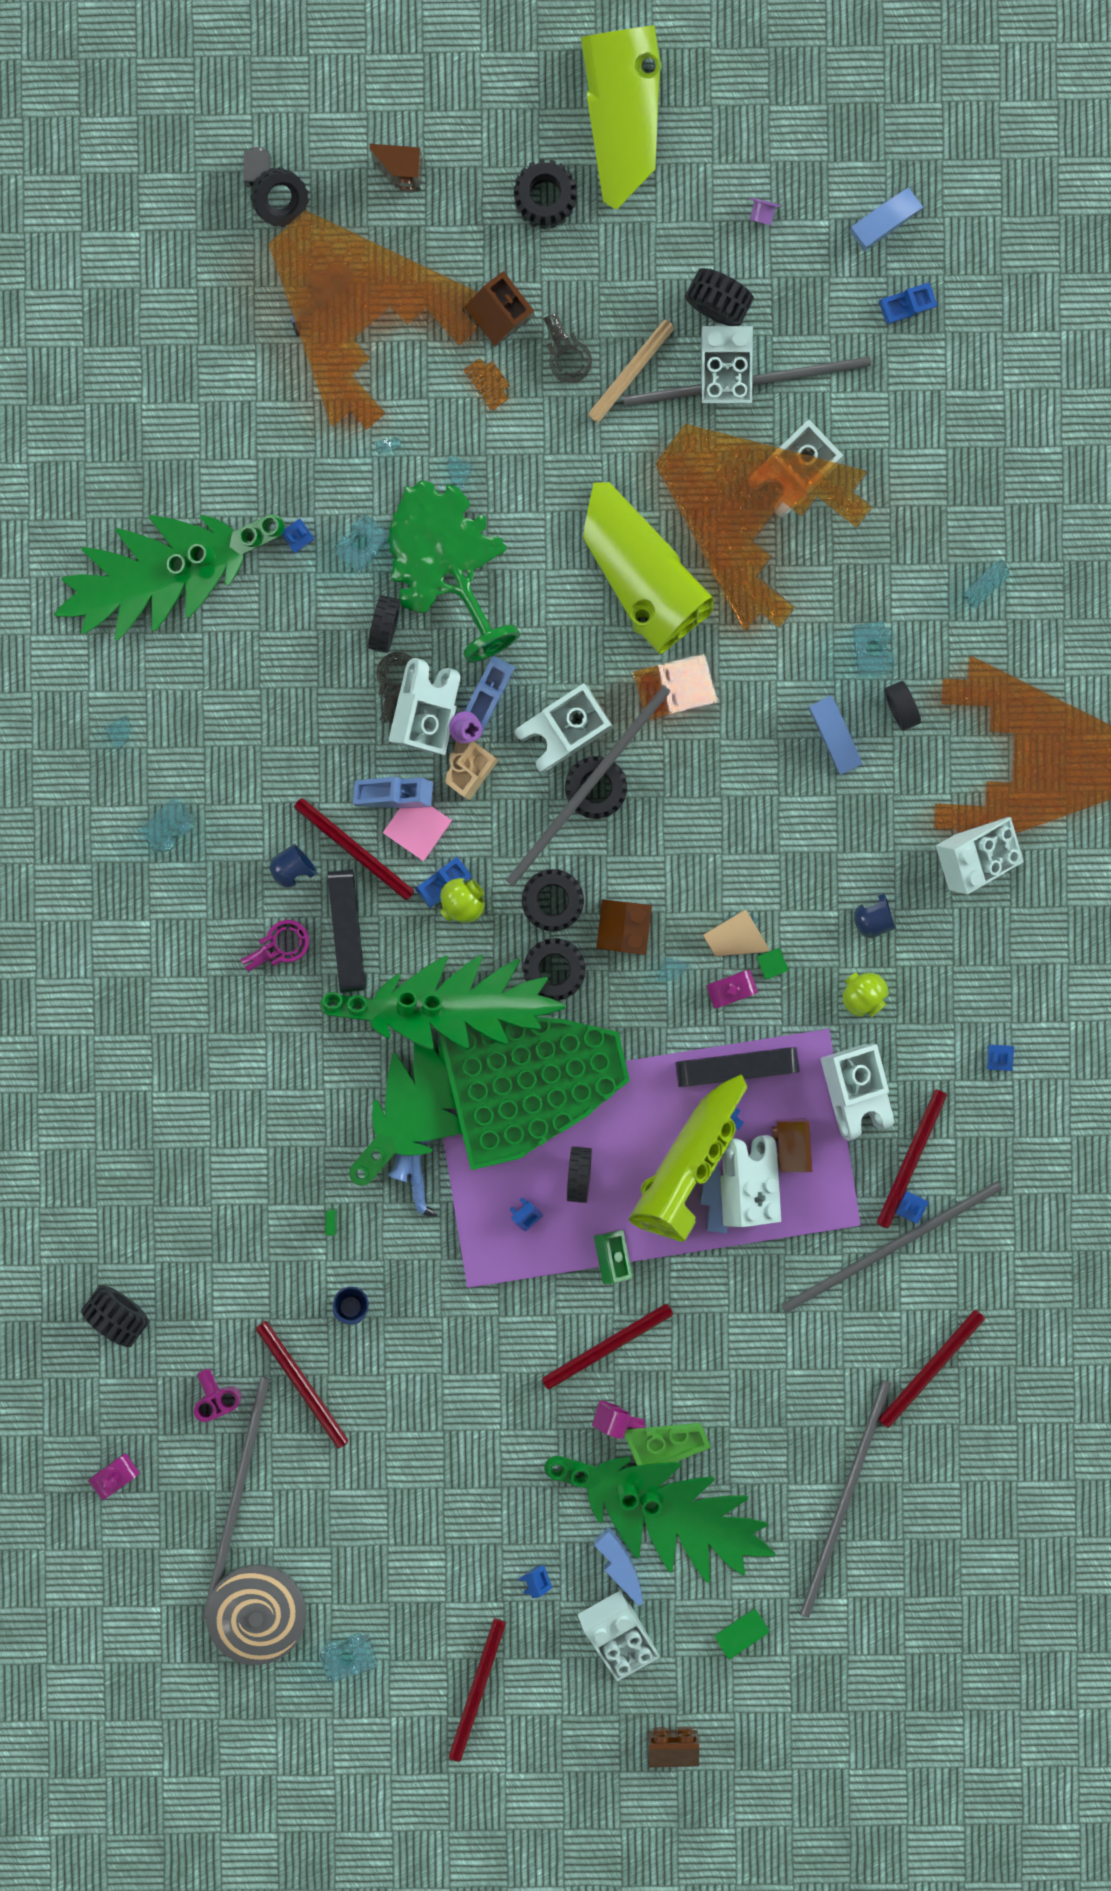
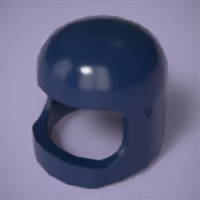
M296 844L291 845L273 857L269 865L272 877L284 888L296 886L295 878L301 874L312 878L318 873L314 864Z
M885 893L877 895L879 901L876 905L864 908L863 904H861L854 911L856 927L860 934L866 938H875L896 929Z
M349 1286L342 1288L333 1299V1315L344 1324H359L368 1313V1297L363 1290L357 1287Z

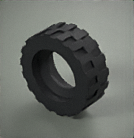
M278 167L277 169L270 168L268 171L262 172L255 179V183L251 188L250 200L257 215L265 222L275 227H286V225L291 226L295 224V221H299L302 218L301 216L306 212V206L309 203V193L301 178L288 169L285 170L282 167ZM277 185H284L291 192V201L283 209H274L268 202L270 190Z
M380 595L370 628L368 649L384 653L389 652L398 622L400 599Z
M571 1147L567 1183L568 1202L587 1203L592 1148Z

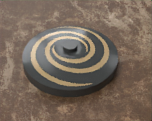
M264 1564L245 1565L226 1574L212 1590L206 1610L208 1632L216 1647L230 1659L247 1665L268 1664L285 1656L299 1641L306 1622L305 1601L296 1582L282 1570Z

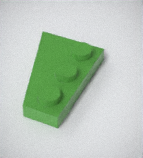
M701 1423L628 1429L625 1433V1438L637 1466L677 1462L711 1448Z

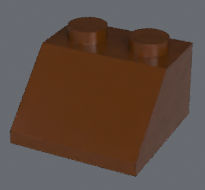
M370 143L369 149L373 162L395 188H400V191L405 193L421 190L423 158L420 147Z
M602 899L596 949L646 955L652 905Z
M806 1118L776 1120V1126H772V1137L777 1141V1163L780 1172H813L809 1121Z

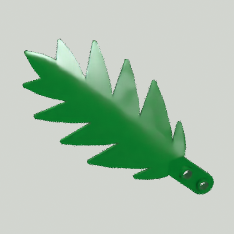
M269 514L234 531V529L218 519L200 515V519L213 531L211 532L205 528L176 519L150 515L149 519L171 547L138 533L116 528L115 532L139 562L105 550L82 547L81 550L110 577L85 574L62 577V581L77 591V593L66 600L54 612V616L76 617L86 615L81 630L82 634H86L100 625L119 607L114 637L116 641H119L137 620L151 597L152 630L157 631L180 597L185 586V616L190 618L207 599L222 577L225 569V585L229 586L240 570L244 559L243 554L279 538L284 532V521L276 514ZM272 523H276L274 531L270 529ZM254 533V540L250 542L249 536Z
M483 955L477 956L464 965L437 990L436 988L447 963L448 956H444L426 966L395 990L401 978V974L398 973L378 990L374 999L364 998L360 995L345 996L336 992H329L320 1001L321 1011L328 1016L370 1021L372 1028L386 1039L391 1037L388 1028L390 1026L408 1040L429 1050L434 1049L430 1024L439 1033L464 1049H469L465 1023L486 1037L507 1045L508 1039L499 1020L521 1028L540 1030L541 1026L535 1017L564 1010L566 1005L551 998L538 995L548 981L547 977L527 981L503 993L520 963L519 958L501 967L471 990Z
M440 1038L439 1056L435 1049L429 1050L414 1043L413 1071L415 1083L397 1053L392 1054L387 1076L385 1114L378 1100L373 1101L372 1122L377 1136L349 1170L350 1179L356 1185L365 1186L369 1184L395 1153L412 1156L433 1151L432 1148L416 1142L455 1136L462 1133L458 1115L444 1110L456 1109ZM374 1151L380 1153L381 1157L379 1160L373 1157ZM359 1169L365 1172L364 1178H360L357 1175Z
M552 1456L545 1462V1473L551 1479L587 1489L591 1509L599 1523L603 1522L604 1502L608 1515L635 1558L640 1557L644 1519L649 1536L669 1572L673 1571L677 1534L693 1565L707 1583L710 1582L708 1543L728 1566L741 1575H745L743 1555L755 1557L775 1556V1552L763 1540L753 1534L767 1527V1522L744 1517H722L747 1501V1495H728L693 1501L715 1481L713 1476L693 1478L661 1486L681 1467L680 1462L652 1463L623 1469L621 1468L631 1461L628 1456L605 1461L599 1464L598 1467L562 1456ZM555 1465H560L557 1469L552 1468ZM578 1472H583L581 1475H575Z

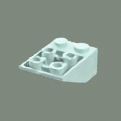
M702 326V403H752L753 326Z
M1011 817L955 834L936 845L948 889L967 895L1024 862Z
M621 1590L578 1614L584 1633L617 1682L660 1658L635 1611Z

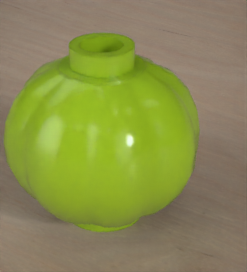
M463 878L450 880L443 886L440 893L442 904L440 912L449 922L452 919L460 923L474 922L484 911L485 902L482 896L485 893L474 880L465 881Z
M855 972L845 980L847 986L843 992L842 1000L849 1013L858 1017H863L868 1013L873 1017L887 1005L883 1000L888 996V987L881 976L870 972L858 975Z

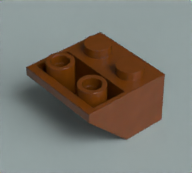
M504 271L484 285L465 305L466 310L495 347L535 317L532 307Z
M684 1726L679 1727L678 1730L656 1727L653 1728V1731H648L649 1768L699 1767L698 1730Z

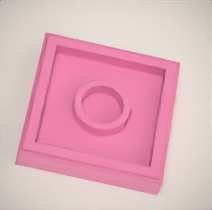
M432 806L400 808L383 833L422 861H425L452 820Z

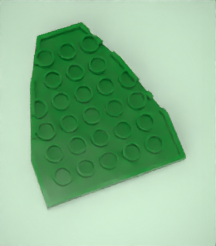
M535 1017L541 1026L540 1030L521 1028L499 1020L508 1039V1044L504 1045L486 1037L465 1023L469 1049L460 1047L438 1032L470 1170L522 1158L530 1151L589 1116L597 1107L613 1096L616 1091L626 1085L630 1079L619 1032L557 1018Z

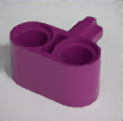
M750 969L706 985L714 1009L758 993Z
M209 1368L197 1373V1377L205 1392V1396L194 1407V1415L199 1421L209 1422L237 1408L242 1398L238 1388L227 1386L219 1389ZM231 1393L235 1397V1403L231 1405L225 1403L223 1395ZM207 1403L211 1405L213 1409L212 1414H204L200 1408L201 1404Z
M606 1401L598 1402L592 1426L604 1434L624 1439L626 1430L645 1428L644 1419L632 1417L629 1412L613 1403Z
M124 1453L92 1476L88 1482L103 1501L133 1480L140 1472L129 1456Z

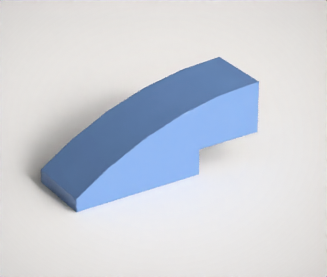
M908 187L853 225L849 232L865 252L924 207Z
M495 656L490 659L465 710L473 713L482 725V734L516 668Z
M832 695L808 707L809 712L839 775L862 765L860 756Z
M387 777L355 780L353 805L379 808L431 807L433 782L422 777L410 779Z
M716 1165L709 1179L702 1184L700 1204L709 1206L706 1230L727 1234V1226H723L721 1173L718 1165Z
M608 1527L594 1540V1546L609 1560L604 1565L605 1571L640 1606L643 1603V1598L633 1562L619 1538Z

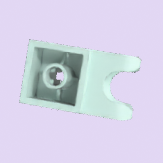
M808 420L750 476L747 484L754 490L762 488L769 482L780 484L783 488V495L775 504L774 509L778 517H785L844 461V455ZM808 453L810 455V453H813V461L804 462L803 454Z
M413 658L408 661L405 668L388 741L428 753L445 755L450 737L449 724L455 715L457 707L454 706L460 682V674L455 669H442L439 671L435 682L431 685L428 679V664L424 660Z
M583 683L515 730V735L522 741L537 735L543 736L546 739L547 750L536 761V768L541 773L558 765L614 727L588 686ZM577 713L580 716L584 715L580 725L577 723L573 724L576 720L574 715Z
M863 1044L820 1058L838 1128L845 1140L851 1141L861 1135V1119L865 1113L869 1114L873 1125L879 1129L884 1130L893 1126L894 1118L887 1094L889 1089L877 1044Z
M769 1135L756 1137L752 1141L750 1155H748L746 1144L743 1141L732 1139L722 1155L723 1175L720 1176L723 1226L747 1227L781 1222L775 1139Z

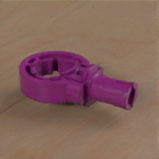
M282 920L274 924L267 936L259 940V943L263 945L270 940L273 941L240 959L243 965L253 961L245 966L246 971L249 973L251 970L279 955L282 956L271 962L273 967L281 962L292 963L301 959L309 945L306 929L300 923L293 920ZM282 925H293L298 928L296 930L290 927L289 930L295 932L299 937V947L302 945V939L305 940L302 952L295 957L293 955L299 949L286 953L277 947L276 938L278 934L286 930V927L277 929ZM274 947L276 951L269 954L268 950Z

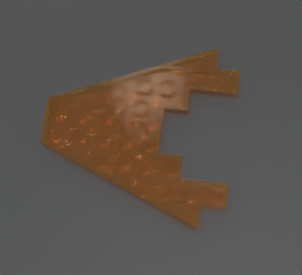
M307 210L302 212L268 244L332 427L351 412L364 428L368 430L385 414L384 410L352 375L370 360V357L354 339L389 307L395 311L406 325L426 309L458 346L478 329L462 311L467 303L477 294L475 290Z
M687 423L682 426L655 463L744 630L750 628L760 613L776 626L781 627L796 608L758 577L773 556L754 542V539L782 502L800 516H804L818 497L855 527L861 524L873 508V506L854 492L868 472L866 470Z
M968 657L967 680L942 679L941 704L990 707L989 732L1014 733L1011 782L986 781L985 806L935 803L934 829L958 830V833L1011 817L1015 833H1019L1111 799V725L975 657Z

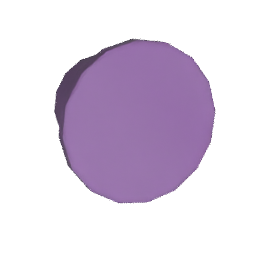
M750 197V200L754 201L750 220L771 225L775 207L781 208V205Z
M462 711L451 719L449 732L455 741L462 744L470 743L481 736L482 725L473 713Z

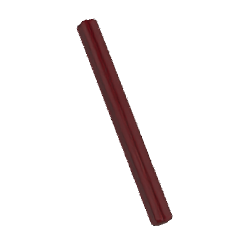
M300 798L294 805L295 810L404 900L411 898L414 890L305 799Z
M935 1089L878 1217L877 1224L883 1228L888 1229L892 1223L946 1100L947 1094L941 1090Z
M668 1304L662 1305L542 1378L544 1386L548 1390L552 1389L672 1317L673 1311Z
M974 1310L884 1411L879 1421L885 1427L890 1428L983 1323L985 1317L979 1311Z
M267 1321L260 1323L256 1327L257 1333L336 1448L339 1449L348 1443V1438Z
M493 1619L449 1753V1759L452 1761L460 1762L462 1760L506 1626V1622L501 1619Z

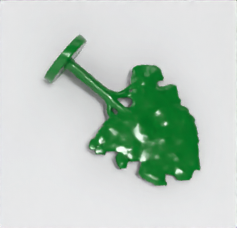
M421 480L414 487H405L402 500L398 504L397 512L393 514V520L390 523L387 540L390 544L389 551L395 557L392 561L393 568L390 578L394 582L408 583L410 586L408 589L402 588L399 590L400 604L402 607L417 613L427 612L438 595L450 592L457 594L465 603L482 635L464 649V657L469 663L488 659L512 645L520 637V632L512 624L492 630L471 589V582L474 579L473 570L482 567L497 555H502L507 550V546L502 543L503 539L496 535L491 538L480 533L486 529V516L479 515L475 520L463 517L462 514L470 507V502L458 487L447 484L446 491L442 495L435 490L434 484ZM465 570L467 571L468 577L466 578L463 575V572ZM447 573H451L458 585L446 584L443 581V577Z

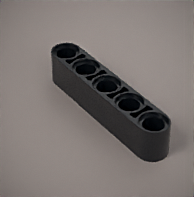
M353 869L328 872V885L340 993L365 991L366 984Z
M797 1047L675 1062L678 1087L726 1082L739 1075H742L744 1079L800 1072Z

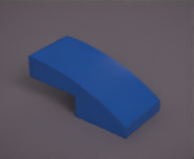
M930 282L909 288L902 293L882 298L878 301L886 325L918 315L938 306Z
M456 857L416 887L415 890L427 906L432 908L441 901L440 893L447 882L458 878H463L467 881L472 875L459 858Z

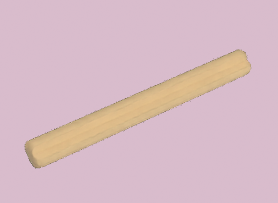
M663 320L590 410L588 416L594 422H600L673 332L674 326L668 320Z

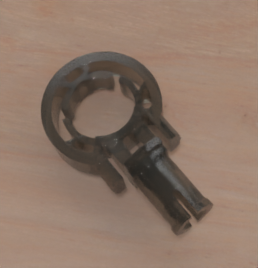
M558 312L551 314V318L550 316L543 318L558 353L556 354L552 342L547 344L550 352L549 367L551 373L557 380L567 384L583 380L590 372L592 366L590 351L583 343L577 341L574 332L569 334L573 343L572 346L559 319ZM561 341H564L566 348H562ZM568 350L577 352L582 362H585L583 355L585 353L587 368L584 373H581L584 368L583 364L576 373H564L565 376H569L571 379L563 378L556 372L555 365L559 372H562L559 358L563 352ZM577 374H579L580 377H578V378L575 379L574 376H576Z
M390 653L383 657L377 666L376 675L380 684L378 695L385 698L380 717L381 722L387 723L389 721V724L393 723L402 683L395 684L388 680L387 673L389 667L386 664L389 662L391 666L395 664L407 666L408 661L413 658L406 653Z

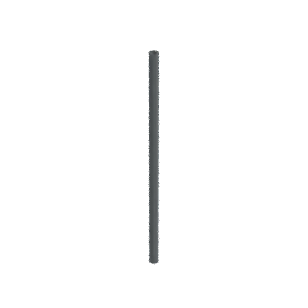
M870 356L752 375V386L871 366ZM702 384L623 397L624 407L702 394Z
M663 685L505 880L514 887L669 695L671 690L667 686Z
M998 1181L788 1300L782 1304L784 1310L788 1313L1003 1190Z
M260 1377L202 1616L203 1619H206L210 1594L223 1576L270 1378Z
M882 1380L804 1600L800 1615L804 1617H810L892 1384L886 1380Z

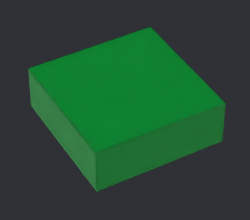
M780 947L756 957L765 980L789 971Z
M328 1208L325 1211L326 1236H335L337 1233V1208Z

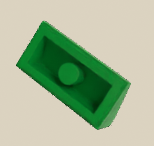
M624 1230L594 1235L603 1284H615L633 1279Z
M754 1608L715 1634L714 1637L728 1660H730L763 1638L770 1631Z

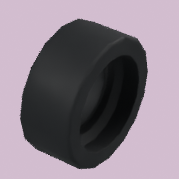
M900 681L884 689L885 697L899 728L905 731L921 724L917 705L906 683Z

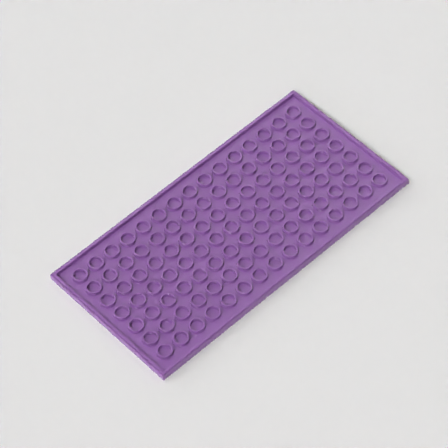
M830 1029L627 1060L625 1062L630 1081L616 1091L613 1096L603 1102L589 1116L517 1160L470 1170L462 1133L444 1137L467 1288L599 1267L594 1235L617 1230H624L629 1260L634 1262L861 1226L848 1142L840 1134L820 1059L821 1057L833 1054ZM797 1047L800 1072L744 1079L748 1088L736 1106L741 1110L737 1117L744 1121L739 1130L735 1129V1134L732 1138L743 1141L746 1144L748 1155H750L752 1141L756 1137L762 1135L772 1137V1126H776V1120L806 1118L809 1121L813 1172H780L778 1166L781 1222L747 1227L727 1226V1234L707 1231L706 1223L709 1206L700 1204L702 1184L696 1183L685 1201V1206L696 1217V1223L685 1242L654 1234L633 1225L628 1218L642 1196L641 1186L643 1182L654 1176L701 1099L713 1089L725 1083L719 1082L678 1087L675 1062ZM444 1109L457 1115L456 1109ZM572 1146L592 1148L587 1203L567 1201L568 1171ZM721 1157L717 1165L721 1175H723V1160ZM521 1198L533 1203L544 1215L526 1232L516 1225L511 1218L513 1216L510 1211L511 1207H514L517 1211L523 1207V1203L520 1201Z

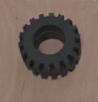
M540 159L538 164H535L533 161L529 163L527 169L524 167L521 170V175H517L515 180L514 200L516 209L522 215V219L525 222L528 220L533 227L540 225V229H546V226L551 225V228H555L557 223L560 222L562 225L566 222V217L570 218L573 213L577 197L575 179H572L571 172L569 170L566 171L563 164L560 163L558 166L554 160H550V163H545V159ZM549 182L560 190V197L553 205L540 206L532 201L530 197L531 190L539 183Z
M700 268L685 294V299L698 312L716 322L727 326H740L754 300V296L744 285L735 279L713 269Z
M589 756L579 760L572 766L565 781V794L568 802L581 788L584 778L593 773L602 762L603 756ZM614 762L604 774L611 784L609 796L601 802H591L585 798L575 812L586 818L601 819L609 817L619 810L627 795V781L625 774L618 764Z
M548 869L535 874L526 883L522 892L521 902L525 916L533 925L539 929L554 932L564 930L578 920L584 906V894L580 884L572 875L563 870ZM547 886H559L567 894V907L558 915H548L539 907V894Z
M559 938L543 940L534 945L525 958L523 965L524 979L527 982L542 978L540 964L543 959L549 955H560L569 964L568 977L560 984L546 982L538 995L555 1001L567 999L578 991L584 981L586 973L584 958L579 949L567 940Z
M104 1285L98 1286L81 1309L85 1320L96 1331L110 1341L124 1347H132L150 1322L145 1312L136 1303L119 1291Z

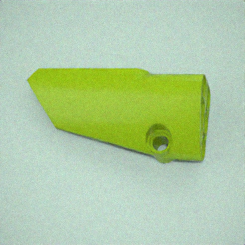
M655 25L580 37L588 84L587 101L602 198L604 203L616 210L656 170L659 81L662 63L659 56ZM649 58L653 59L656 63V68L652 73H647L643 68L644 62Z
M610 482L593 483L583 539L629 616L634 632L642 635L659 654H662L712 613L714 598L680 563L679 556ZM639 617H646L649 619L645 623H640L637 621Z
M742 1075L719 1085L701 1099L654 1176L643 1182L641 1186L642 1196L628 1218L633 1225L654 1234L685 1242L696 1223V1217L685 1206V1201L696 1183L703 1184L709 1179L735 1134V1123L730 1116L748 1088Z

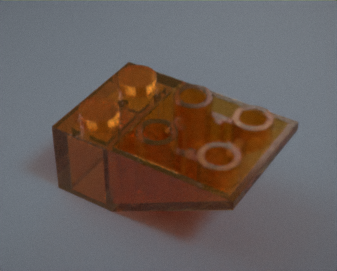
M705 654L633 672L642 711L663 685L671 690L648 721L718 702Z

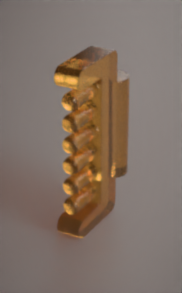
M479 358L464 369V373L469 374V379L474 378L471 381L472 384L479 382L475 385V388L480 389L479 394L485 393L482 398L485 400L490 397L486 400V404H490V410H495L508 400L504 391L510 385L493 361L485 365L482 359Z

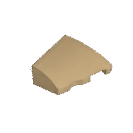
M455 741L454 751L451 753L449 760L451 766L447 772L445 783L470 800L499 760L474 741L464 744Z
M746 909L702 935L715 956L764 953L769 951L767 944Z

